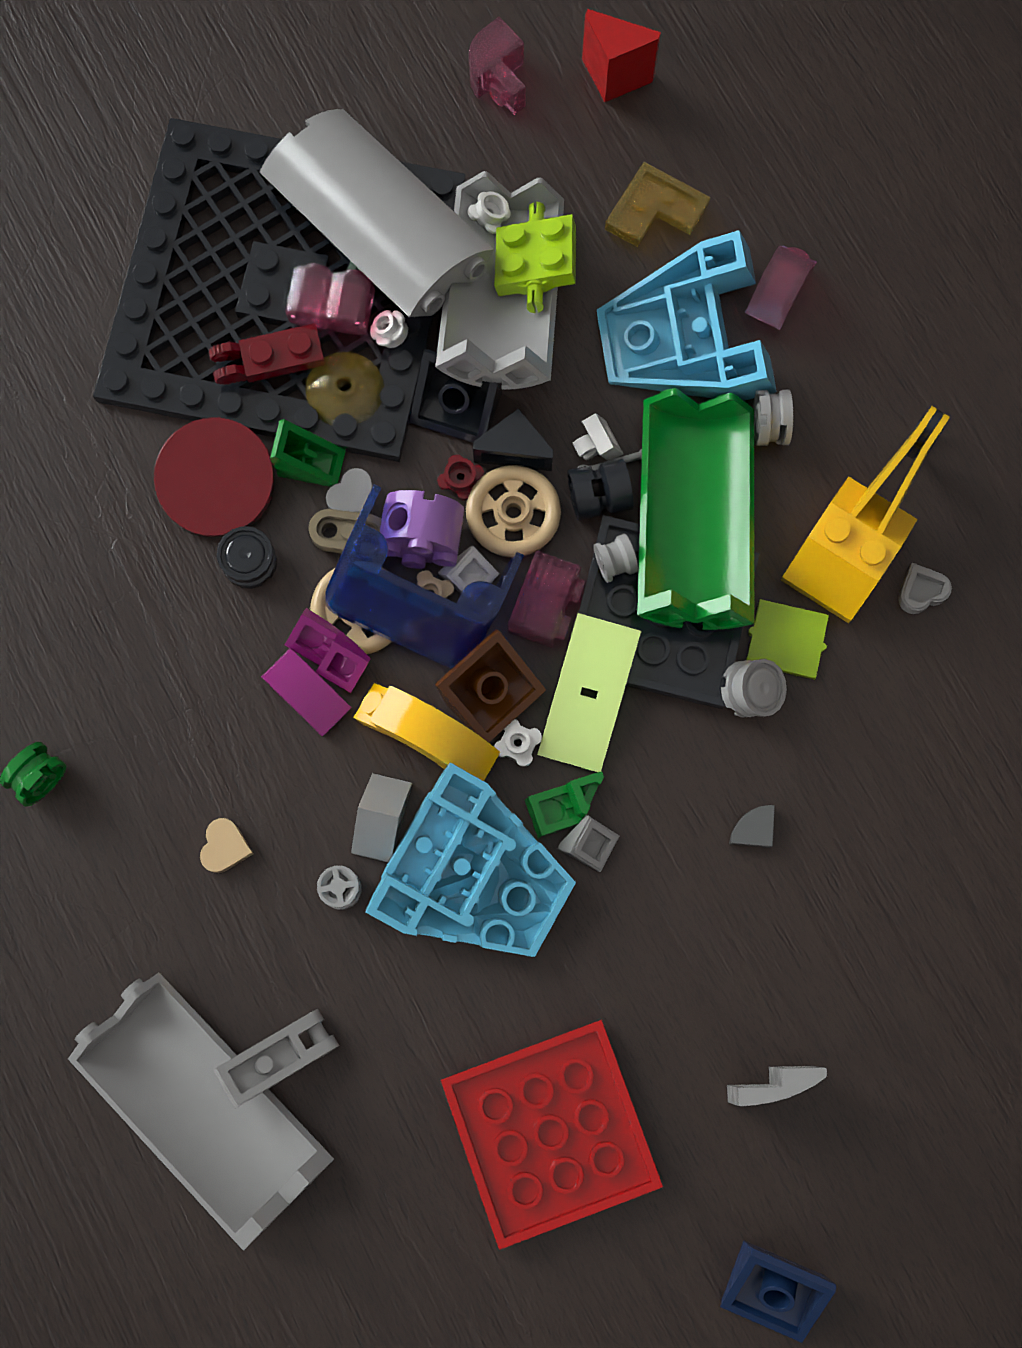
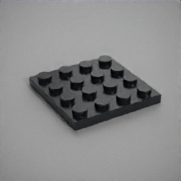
M603 515L596 543L606 545L614 542L617 536L626 534L634 549L639 569L640 524ZM754 552V577L760 555L757 552ZM594 553L579 613L641 631L626 686L723 710L725 703L722 699L721 687H725L726 678L723 675L727 668L735 663L743 627L703 630V622L693 623L685 621L682 628H677L647 620L637 615L638 572L631 575L626 572L615 575L613 580L607 583L601 574Z

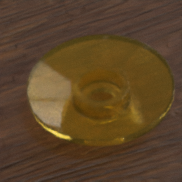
M339 352L325 357V365L313 368L307 379L306 397L309 406L317 411L321 421L333 426L335 417L342 413L352 415L357 425L369 419L382 403L380 393L384 388V381L378 368L369 359L356 353ZM344 380L352 384L351 389L346 392L340 391L337 388L338 384Z

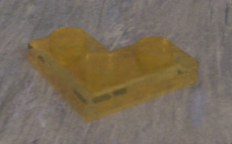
M643 162L606 220L605 230L638 247L656 217L690 235L708 207L710 197Z

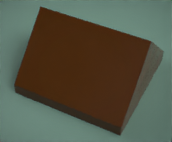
M497 629L435 684L445 704L470 730L487 742L494 739L546 691L545 687Z

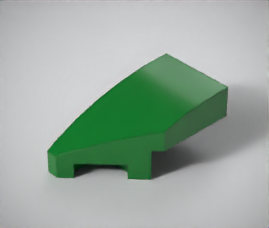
M602 771L572 780L566 785L528 796L525 799L538 838L577 826L581 822L582 818L587 815L594 794L604 778Z

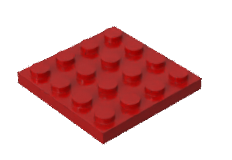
M602 1020L441 1079L499 1250L663 1187Z

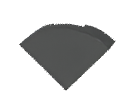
M775 805L760 806L746 813L734 827L729 845L771 848L773 846Z

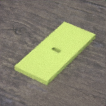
M577 614L537 755L591 771L601 772L641 634L640 630L584 614ZM582 687L598 691L596 699L581 695Z

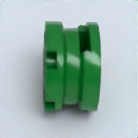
M35 742L20 751L8 763L0 776V784L5 789L12 788L16 792L15 798L24 807L31 806L45 797L58 784L66 771V764L59 757H51L47 753L48 748L42 742Z

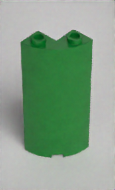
M672 388L643 400L637 615L652 622L682 628L685 621L693 623L703 622V630L730 629L754 624V408L734 393L721 394L712 400L698 404L679 389Z

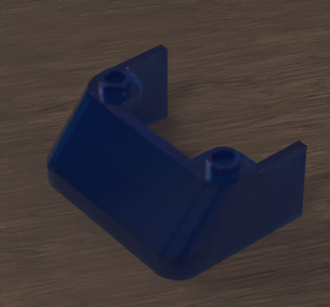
M374 484L326 588V606L336 616L444 666L453 668L486 637L500 611L524 555L519 552L514 554L506 564L497 586L485 581L472 582L462 591L457 603L381 568L388 553V544L385 537L379 531L366 525L381 490V487Z

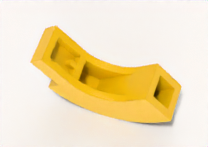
M374 683L353 717L361 724L415 749L443 769L449 763H452L482 781L485 780L500 754L498 749L463 724L431 705L392 686L386 688Z

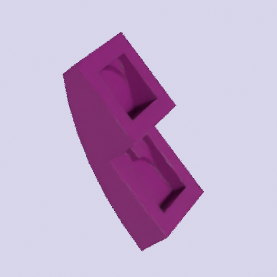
M308 608L300 616L285 643V646L318 664L317 674L350 693L371 660L348 636Z
M290 648L261 676L322 737L351 709Z

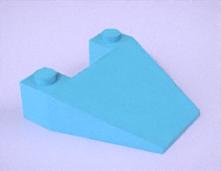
M740 230L701 241L596 310L607 377L610 384L655 391L677 388L686 395L712 399L721 394L734 393L743 401L753 399L756 390H768L770 394L777 392L770 355L760 340L733 348L728 346L719 294L756 284L750 248Z

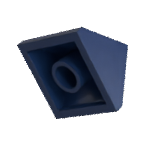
M743 1241L720 1307L802 1343L836 1292V1284L825 1275L747 1241Z

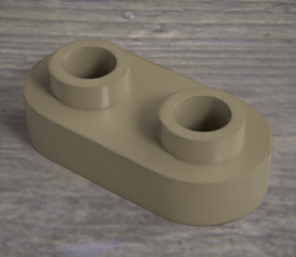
M324 509L317 512L311 518L309 534L317 548L327 552L362 557L380 555L376 551L381 518L378 516L336 509ZM333 527L337 529V534L334 537L327 538L323 536L327 528ZM373 533L377 538L373 543L367 544L362 541L364 535Z

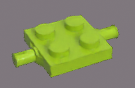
M534 202L529 205L528 222L496 227L494 280L498 297L511 294L527 295L526 309L530 313H536V308L538 313L543 310L544 292L555 287L576 284V224L573 215L544 219L545 206L541 202H536V208Z

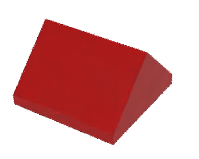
M587 9L584 24L582 60L604 102L652 83L655 76L661 32Z

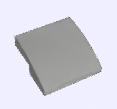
M816 1066L769 1067V1084L727 1085L728 1103L737 1106H750L789 1098L815 1086L827 1077V1068Z

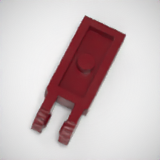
M316 323L238 340L239 343L226 342L209 349L210 360L215 362H225L239 358L243 360L244 366L234 364L218 368V370L213 372L215 383L217 382L220 385L246 380L254 382L325 365Z

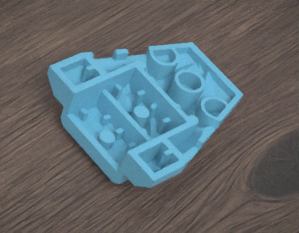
M449 763L432 791L425 797L381 876L382 879L373 893L365 912L404 934L415 936L420 934L442 938L443 941L464 942L480 945L482 948L535 957L576 882L547 849L522 825L521 820L497 797L496 792L488 783Z

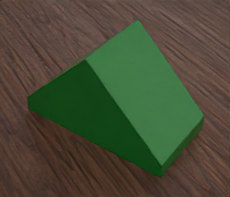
M283 419L279 421L270 458L279 477L332 487L338 484L346 450Z

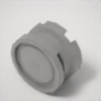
M786 389L780 390L778 394H770L768 390H756L753 404L755 445L767 446L769 442L789 445L793 431L791 391Z
M767 659L738 661L729 666L723 675L726 678L725 687H721L722 699L727 708H732L735 711L734 715L770 716L780 710L785 701L787 691L786 680L782 670L773 661Z

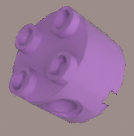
M399 490L390 492L386 497L383 507L377 553L385 556L402 558L401 564L403 566L415 569L425 568L426 562L445 567L456 566L463 525L464 506L456 500L439 494H435L434 500L423 499L425 491Z

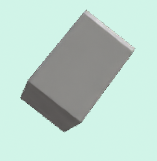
M372 773L357 810L352 854L383 862L390 861L399 838L412 787L411 782Z

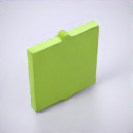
M760 599L754 626L748 631L751 640L746 660L767 659L773 661L783 673L815 680L821 652L827 647L823 641L829 615Z

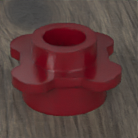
M453 455L448 459L444 473L438 476V486L442 490L450 489L457 493L458 498L461 500H467L473 486L484 476V471L480 465H474L470 460L463 458L461 455ZM459 474L464 475V479L458 480L457 476Z

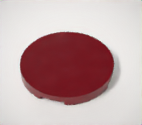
M203 418L190 422L178 429L163 445L155 464V491L167 515L185 530L202 536H224L232 529L241 526L250 527L263 515L272 499L274 465L266 446L248 427L226 418Z

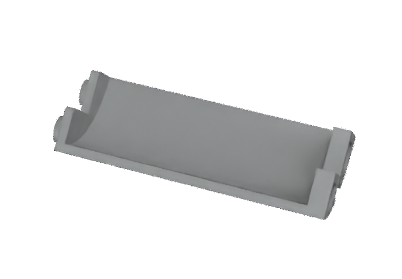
M344 109L328 110L305 120L308 127L295 137L289 132L273 149L260 170V173L408 317L432 316L444 304V296L452 283L475 282L487 269V262L494 248Z
M483 171L457 186L454 212L492 246L494 251L487 262L488 266L485 273L475 282L452 283L445 294L435 367L454 379L481 387L482 381L502 383V389L531 387L551 380L558 287L543 293L544 308L539 313L537 308L536 313H530L526 309L527 295L511 294L498 297L494 286L496 234L489 233L476 220H472L468 215V208L470 205H475L478 202L477 197L481 192H496L507 201L511 212L509 220L501 223L502 227L528 222L529 205L533 202L535 208L536 202L544 204V219L563 216L564 198L543 178H536L510 193L489 172Z
M159 972L145 982L139 978L121 994L124 1002L112 1017L99 1026L96 1022L90 1023L76 1036L75 1041L78 1045L68 1060L244 1251L321 1174L334 1158L269 1089L235 1109L214 1070L237 1055Z

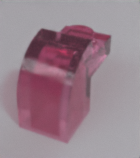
M500 17L483 28L474 37L470 45V84L478 99L489 91L497 105L500 107L505 106L515 115L525 107L526 86L513 73L524 64V42Z
M779 245L766 267L745 313L780 330L789 317L802 288L811 276L817 261L810 259L809 255L799 248H788L784 245Z

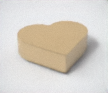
M219 818L211 822L206 830L208 843L203 846L200 852V860L207 870L213 873H222L254 853L235 823L226 818Z

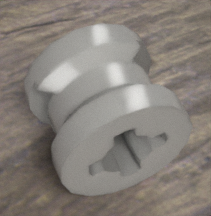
M626 534L617 536L614 542L606 545L594 544L595 557L601 574L607 583L611 582L615 575L624 572L631 575L638 572L637 558Z
M332 866L320 875L317 882V892L320 899L329 907L336 910H345L353 907L358 902L362 894V885L359 877L351 869L345 866Z

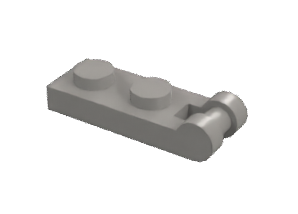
M319 1009L310 1012L215 1068L214 1072L235 1109L340 1046L334 1035L329 1036L321 1022L324 1021V1018ZM305 1032L308 1033L314 1046L307 1050L299 1038V1035Z

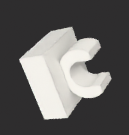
M595 413L582 421L588 434L573 442L579 457L583 456L587 461L599 454L609 461L623 455L606 420Z

